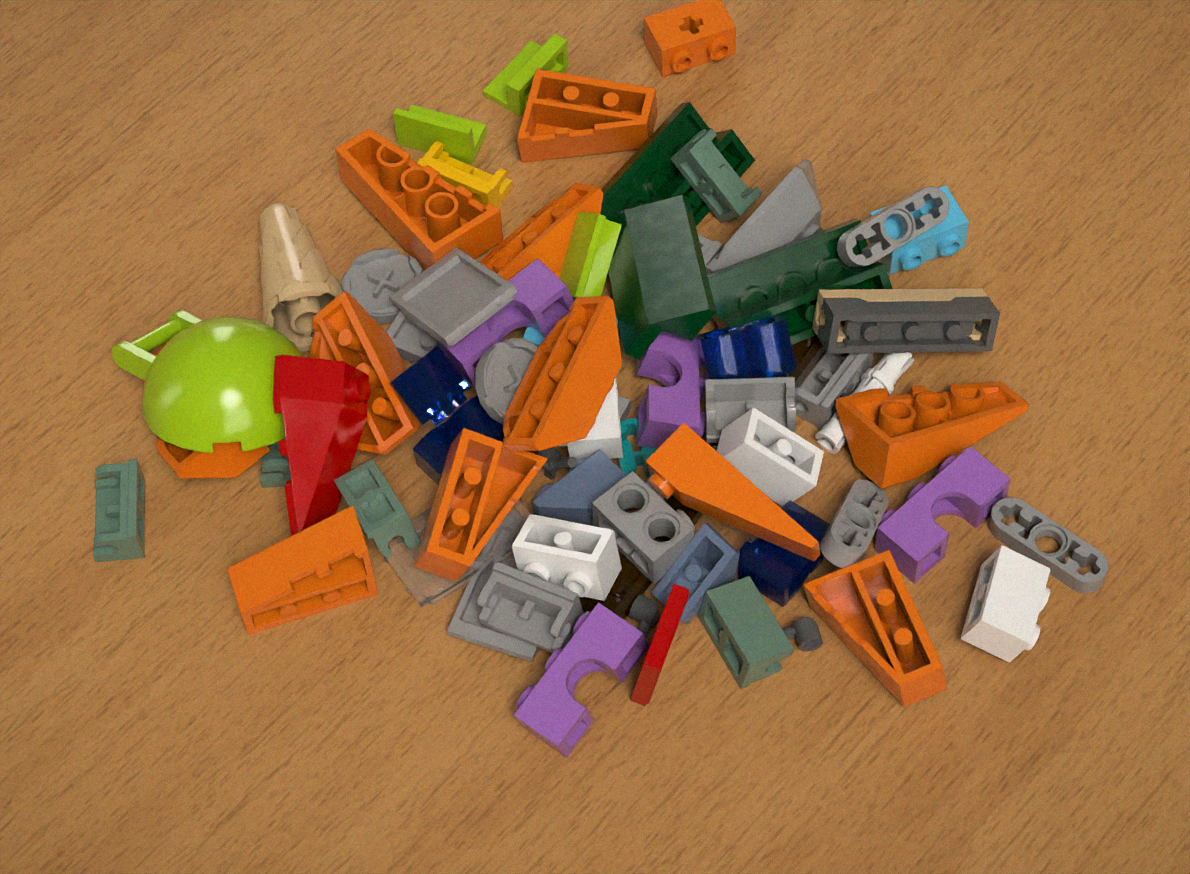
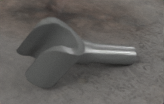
M554 447L535 452L537 455L548 458L542 468L545 469L544 475L549 479L555 478L557 470L574 468L577 465L575 457L561 458L560 451Z
M640 594L631 606L629 617L640 623L637 629L643 632L647 638L650 628H654L658 623L660 612L654 600Z
M802 617L796 620L792 626L782 628L789 640L796 639L801 651H813L823 645L817 622L810 617Z

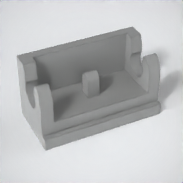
M826 352L799 388L795 387L796 416L821 429L837 411L835 407L836 399L852 394L861 383L862 374L868 368H872L873 353Z
M795 377L705 380L707 443H719L722 429L753 407L795 433Z
M496 561L492 568L493 572L477 600V604L483 607L479 615L480 624L551 653L558 648L564 649L573 636V628L577 620L583 614L578 593Z

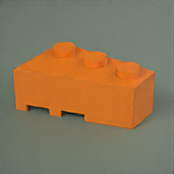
M463 428L450 445L414 567L457 582L471 566L548 458L529 451L508 450L503 446V442Z

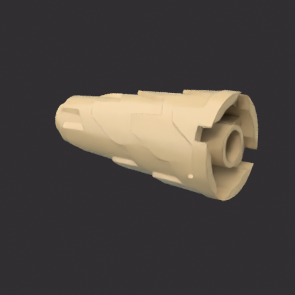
M276 203L267 207L260 214L259 219L261 245L259 247L261 258L260 279L263 292L262 322L281 332L295 344L300 352L310 351L315 330H312L313 316L343 291L337 278L329 272L320 250L315 246L308 227L303 225L295 208Z

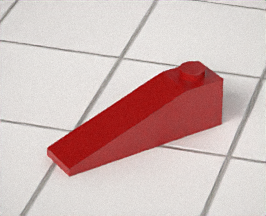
M291 355L275 356L273 404L275 414H283L286 440L278 442L280 456L286 455L291 479L285 484L291 536L336 514L342 494L334 480L350 471L367 419L368 400L371 395L369 375L343 361Z

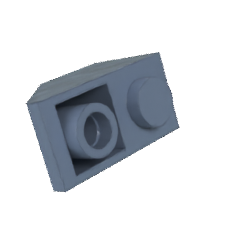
M599 449L589 458L578 460L577 465L574 468H570L568 474L558 482L544 486L532 501L533 514L594 526L592 502L627 475ZM627 508L623 511L629 512L633 508Z

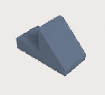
M704 523L651 593L665 606L673 584L689 589L690 595L680 622L690 623L700 610L707 590L735 581L740 552L709 523Z

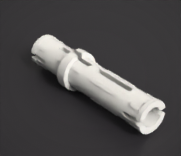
M910 352L885 353L873 368H868L862 374L861 383L852 394L869 389L886 388L889 395H891L896 381L913 364L914 358H911L913 355ZM837 411L815 435V438L818 439V444L832 454L838 453L847 441Z

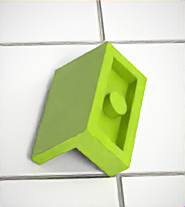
M554 33L543 46L530 41L483 90V96L522 117L536 69L563 73L569 67L567 40Z
M411 104L408 111L396 108L393 112L398 145L427 152L433 143L440 141L445 143L443 151L449 153L450 157L464 163L473 165L487 136L486 124Z
M578 212L559 279L567 286L573 299L602 295L622 224L607 220L606 216L601 214Z

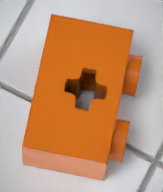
M696 0L644 17V44L661 76L666 77L735 54L736 26L721 0Z

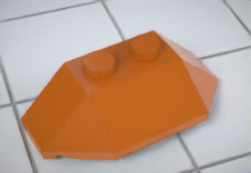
M578 183L573 184L565 191L563 196L552 200L528 218L487 254L480 263L509 281L518 272L536 259H539L559 278L578 212L600 214L604 193L600 187Z
M343 291L313 316L312 330H315L310 348V358L343 361L369 375L371 395L368 400L367 419L356 451L387 455L418 430L425 404L391 337L348 292Z
M609 296L577 297L570 306L571 312L556 323L539 345L503 417V433L505 436L503 446L508 450L541 451L587 438L622 365L614 301Z

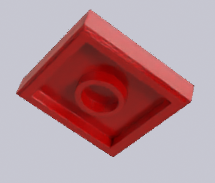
M673 584L630 701L646 706V703L649 704L689 598V589Z

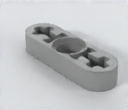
M936 187L918 189L847 230L841 235L837 245L840 259L850 267L870 265L943 222L949 212V201L946 194ZM932 200L934 207L929 210L930 213L919 215L915 218L910 212L924 206L925 201ZM890 215L898 217L902 223V233L897 239L889 237L884 228L885 221ZM874 236L877 242L863 248L862 254L855 255L852 248L857 245L856 241Z
M857 480L843 498L820 543L822 554L832 564L840 568L855 564L867 550L889 504L886 493L880 487L867 480Z
M1007 497L995 503L991 512L989 528L996 539L1017 553L1050 568V575L1077 592L1092 593L1102 587L1108 571V561L1101 551L1021 499ZM1014 515L1019 518L1018 523L1012 522L1009 525L1003 523V517L1009 519ZM1033 526L1028 539L1023 538L1024 532L1028 533L1030 527ZM1041 537H1052L1059 542L1061 549L1051 554L1044 553L1037 548L1035 542ZM1068 551L1073 552L1072 559L1068 557L1066 564H1063ZM1088 564L1094 567L1093 573L1087 572L1085 575L1078 573L1079 567L1084 568Z

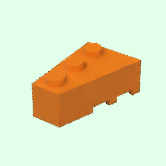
M536 69L517 137L521 162L526 163L639 149L653 134L658 115L656 88Z
M353 505L227 568L248 635L378 595L369 551Z
M890 550L803 584L809 607L903 707L947 690L944 668Z

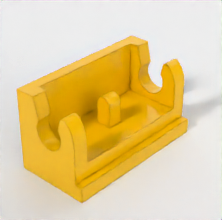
M440 141L433 143L424 157L418 160L417 163L422 167L429 165L440 172V178L457 188L461 185L472 192L473 198L485 206L489 203L498 209L513 188L512 180L506 178L509 173L508 170L500 168L494 175L450 157L449 153L443 151L445 143Z

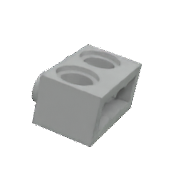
M633 471L592 502L594 526L614 530L618 550L653 584L666 574L694 537L695 527L687 514L682 510L678 509L675 511L664 501V497L648 481L644 482ZM627 508L640 509L639 511L634 513H628L623 511ZM660 536L670 538L666 542H657L653 539Z

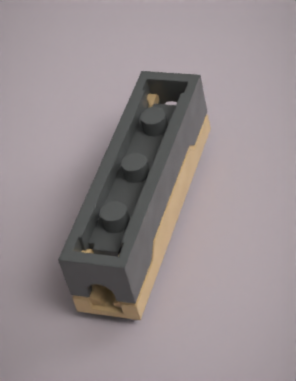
M982 288L819 290L812 328L827 353L992 351L1000 312Z

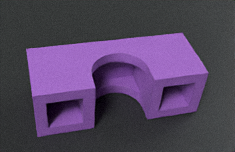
M536 259L508 281L518 291L510 303L455 345L446 347L439 342L448 361L474 388L475 370L480 357L492 344L502 341L509 332L520 327H532L543 337H546L556 323L571 312L570 306L574 300L567 286L539 259Z
M663 330L641 358H636L637 376L653 378L665 386L648 385L637 409V446L658 449L683 423L702 437L706 425V413L700 411V402L704 395L705 378L699 376V367L704 356V343L698 342V334L690 341Z
M971 446L958 457L955 455L950 456L943 462L937 475L929 483H919L910 492L904 505L897 511L890 509L882 516L876 529L875 551L880 554L890 550L898 570L915 584L946 555L949 533L935 522V519L943 515H956L966 520L976 529L991 515L995 503L1003 498H1007L1010 478Z
M599 602L592 612L586 611L580 616L573 628V637L564 649L558 648L553 652L546 662L545 674L536 686H529L521 694L516 704L518 710L514 716L519 723L566 758L594 722L587 708L575 701V689L579 681L590 673L604 672L623 683L650 647L643 632Z

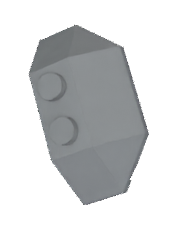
M804 158L793 168L729 239L720 253L707 264V274L823 231L822 227H820L821 204L811 161Z

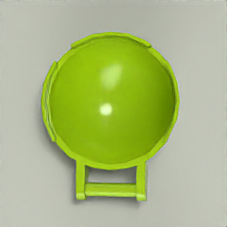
M179 310L169 316L167 323L130 343L122 341L112 347V356L115 363L121 369L145 381L142 396V415L150 430L165 442L183 449L213 453V443L241 442L243 452L268 446L286 438L283 414H275L274 412L275 356L291 355L303 357V355L292 341L272 326L238 316H221L201 320L183 310ZM168 342L157 356L148 353Z

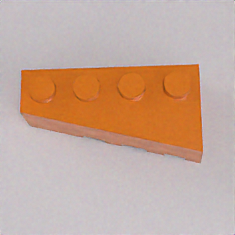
M367 129L335 148L340 180L399 244L418 261L424 271L455 247L475 259L503 241L501 211L489 203L485 206L473 198L472 192L461 185L457 188L440 178V172L429 165L422 167L410 159L408 152L371 129Z

